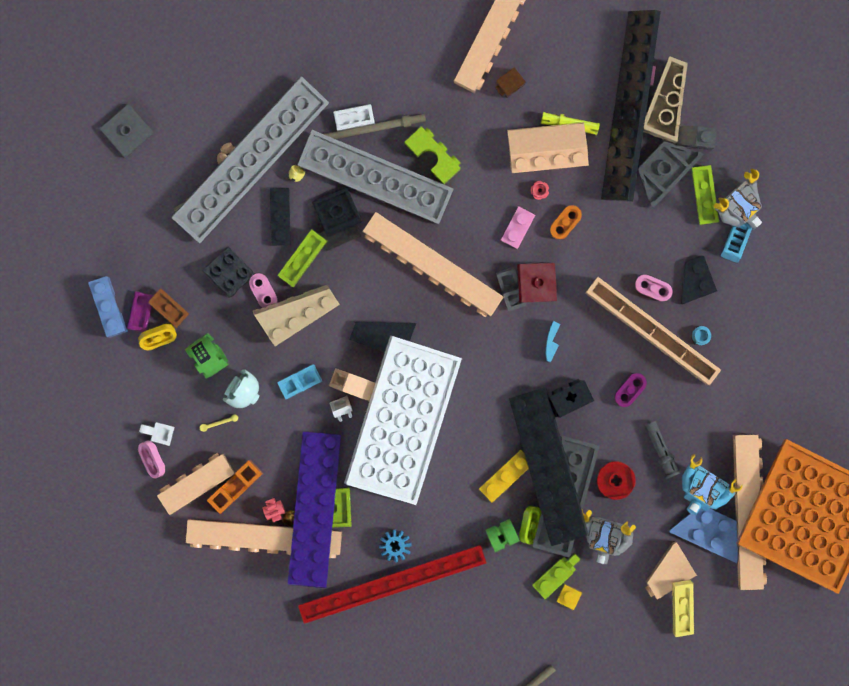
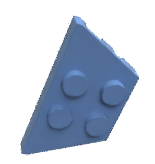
M700 508L697 515L690 513L669 530L670 533L735 563L738 562L736 520L712 509L704 511Z

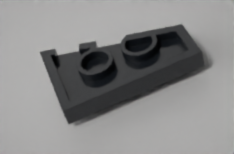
M355 322L349 340L385 353L390 336L410 342L416 323Z

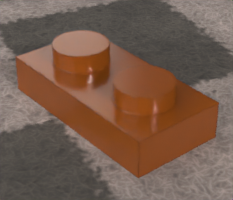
M161 288L148 301L154 309L176 328L189 315L184 308Z

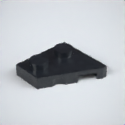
M704 256L685 263L682 305L717 292Z

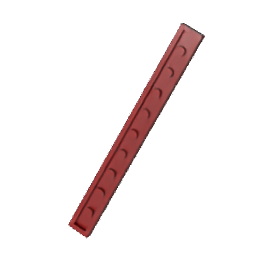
M481 545L300 604L298 607L305 624L486 564Z

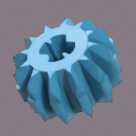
M393 529V536L388 531L385 533L388 540L381 537L380 540L386 543V545L381 544L379 548H386L381 555L384 556L389 553L388 561L394 556V561L398 562V555L404 560L403 552L410 554V551L405 549V547H411L412 544L405 543L409 536L401 538L404 533L403 531H400L399 536H396V529ZM398 541L401 548L399 550L396 548V551H393L390 543Z

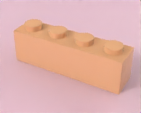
M216 453L208 459L209 463L203 466L202 463L192 469L193 473L189 476L183 474L176 479L177 483L170 486L168 484L159 490L161 493L157 497L169 515L236 473L224 454L219 456Z

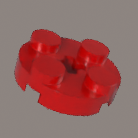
M619 461L605 464L597 475L599 490L604 496L613 500L626 498L636 484L633 470L628 465ZM614 475H617L618 478L622 479V481L618 483L619 486H615L614 483H611V479L614 478Z

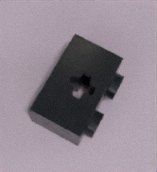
M578 378L568 383L570 387L564 390L560 387L551 392L552 396L549 398L559 418L594 401L585 380L580 382ZM568 392H570L571 394L575 393L576 397L573 398L574 402L566 400V397H568Z

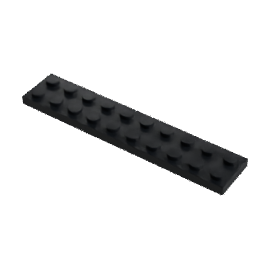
M658 10L628 11L601 200L633 202L661 14V11Z

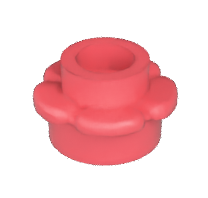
M536 181L531 186V194L537 200L546 198L549 194V186L545 182Z

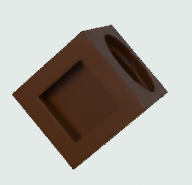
M514 67L496 80L497 86L495 88L501 96L505 95L508 98L523 87L526 81Z

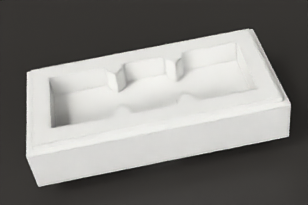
M371 104L334 111L337 131L375 124Z

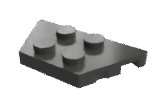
M664 141L638 168V173L652 208L704 155L702 152Z

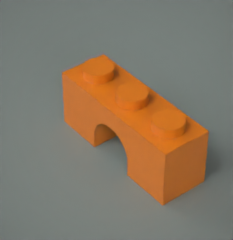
M248 460L207 501L219 514H222L264 473L251 460Z

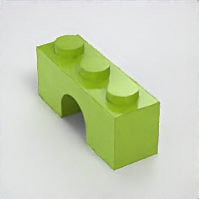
M421 126L405 141V145L417 158L427 151L436 154L438 162L431 169V172L445 185L461 170L459 167L461 163L454 155L450 157L446 153L448 149L443 143H437L433 139L434 134L428 128L424 129Z

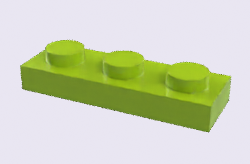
M711 165L691 168L699 225L718 223V211L714 208L716 196Z
M311 229L277 276L294 287L325 246L327 240Z

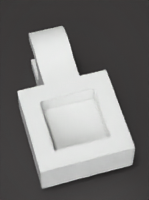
M156 422L155 427L142 424L139 432L152 435L151 441L170 446L175 427Z

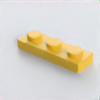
M522 450L517 452L479 488L491 503L529 469L524 452Z

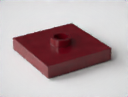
M555 263L517 264L519 303L557 301Z

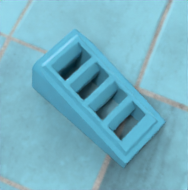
M748 223L739 227L746 230V233L738 231L736 226H732L720 255L721 257L735 263L740 261L752 230ZM733 235H737V236L742 237V238H744V239H743V240L738 239V238H736V237H733ZM730 242L740 245V248L730 244Z

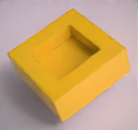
M564 584L556 602L574 610L582 592Z

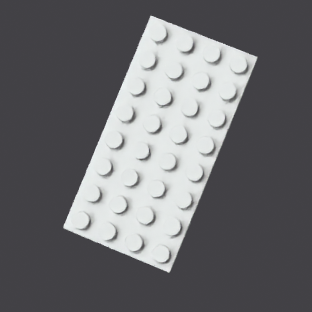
M390 336L344 484L414 505L417 504L462 358Z

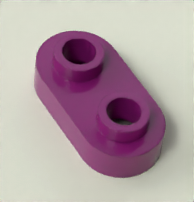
M639 373L630 375L615 393V402L621 407L630 406L647 385L646 378ZM635 379L640 381V385L637 387L633 385ZM622 394L627 395L628 398L626 401L621 400Z

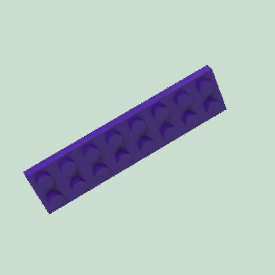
M303 432L288 585L327 588L341 435Z

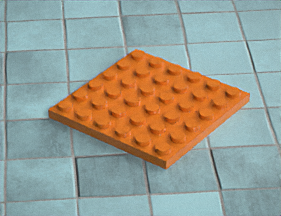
M784 439L736 544L839 594L849 573V470L788 439Z

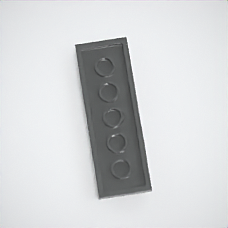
M562 436L561 440L580 506L583 509L600 446ZM541 513L532 547L570 558L574 540L551 546Z

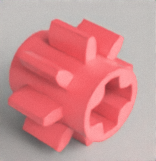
M275 498L265 501L266 506L262 507L266 519H272L273 522L282 520V515L285 514L282 501H276Z

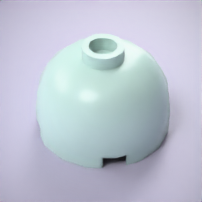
M245 369L240 371L242 373L240 377L235 376L224 393L227 395V398H223V401L235 408H244L250 405V403L255 404L259 398L257 394L259 383Z

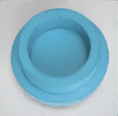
M699 326L693 330L692 339L698 345H705L711 340V332L707 327Z

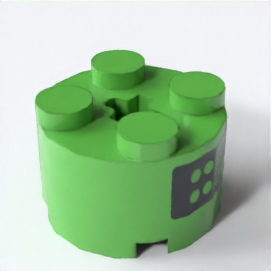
M206 333L185 349L189 357L194 358L197 362L194 366L200 374L203 373L206 378L212 377L229 365L220 346L211 342L214 338L209 333Z

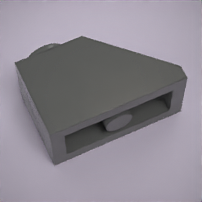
M679 126L678 141L674 145L713 150L717 129L700 126Z

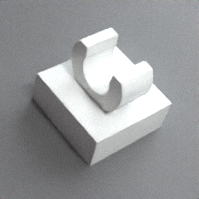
M347 396L330 402L333 415L340 422L342 421L341 415L348 414L349 418L352 417L351 412L353 410Z

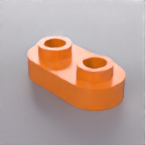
M567 206L550 227V233L553 238L558 240L566 238L581 220L582 213L577 206ZM569 212L575 213L574 219L568 217ZM562 227L563 233H557L556 228Z

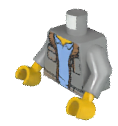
M751 168V173H744V178L748 179V181L738 185L727 197L718 198L720 203H715L714 208L719 212L723 223L739 228L747 222L754 230L762 223L756 216V213L762 208V204L760 203L756 181L759 178V172Z
M588 510L586 515L583 513L589 534V536H586L589 548L598 551L596 562L607 564L609 555H620L632 545L633 531L636 529V526H628V521L621 524L601 517H592L591 519L592 511Z

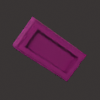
M135 291L127 329L140 332L147 331L152 306L148 301L154 295Z

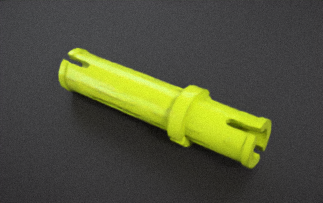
M543 112L541 124L551 126L584 122L585 133L595 135L598 134L600 123L564 117V114L555 115Z

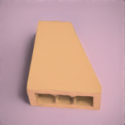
M335 368L329 386L370 401L375 382Z
M677 542L671 543L645 581L648 585L645 589L650 597L655 596L656 599H659L672 591V583L687 581L697 576Z

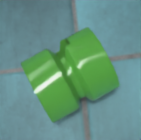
M510 519L501 522L499 527L492 526L485 530L495 552L504 549L506 544L511 546L520 541Z

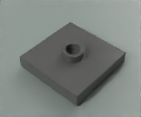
M130 104L126 105L100 128L125 158L154 134Z

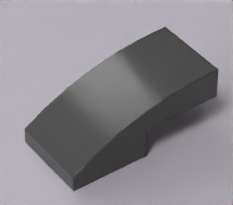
M511 267L496 272L508 312L526 306V303H519L518 278L515 268Z

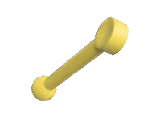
M233 414L230 418L208 425L202 424L200 430L205 432L208 428L230 421L236 422L238 415Z

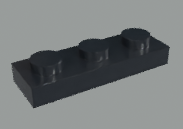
M270 188L271 246H291L289 188Z

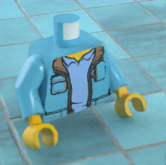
M695 454L691 455V464H688L682 476V489L685 492L684 498L690 501L687 511L693 515H697L700 508L707 511L710 508L717 509L725 505L735 495V491L738 492L743 487V484L739 488L734 487V483L737 481V479H734L731 483V488H728L730 484L700 466L702 464V457H700L698 462L693 461Z

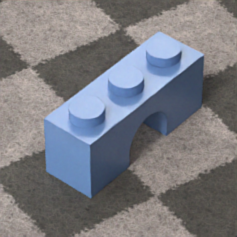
M105 276L88 282L106 336L111 338L128 332L122 313H120L115 300V292L110 277Z

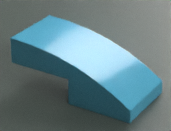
M555 321L550 326L546 340L545 355L546 361L549 363L552 361L559 346L552 342L560 326Z
M313 364L277 383L285 399H288L322 382V379Z

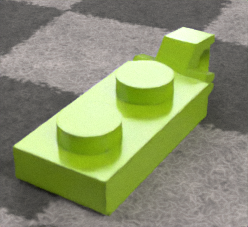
M574 553L568 560L565 557L559 559L532 586L546 599L576 570L573 566L580 561V558Z

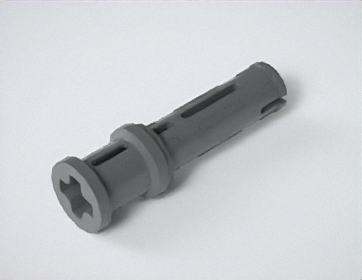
M654 421L645 425L658 454V464L662 466L665 472V479L680 474L681 471L677 469L673 460L675 457L669 453L657 422Z

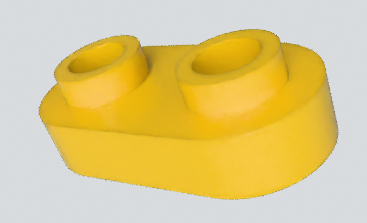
M163 324L142 332L138 337L139 345L144 350H152L173 342L177 334L173 325Z

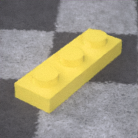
M687 580L672 583L673 634L675 637L694 634L693 582Z

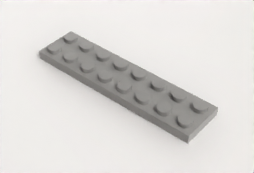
M314 130L311 131L298 162V166L436 224L440 223L453 192L451 187Z

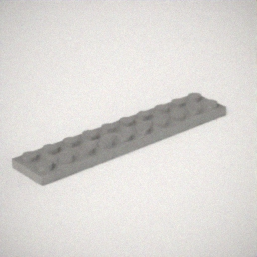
M300 76L171 218L197 242L201 243L329 102Z

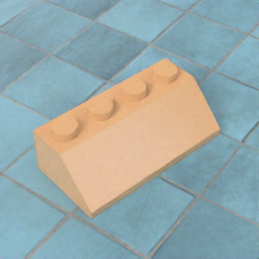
M584 122L507 130L512 173L589 166Z

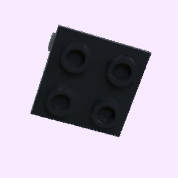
M230 247L202 270L229 298L233 297L255 274Z

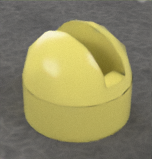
M293 165L288 173L290 180L293 178L295 182L300 181L305 175L304 169Z

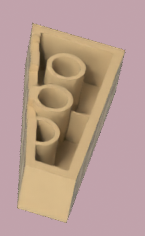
M669 56L645 116L643 132L676 144L678 141L688 63Z
M328 285L301 295L287 298V300L273 303L267 307L253 310V313L274 346H277L340 304Z

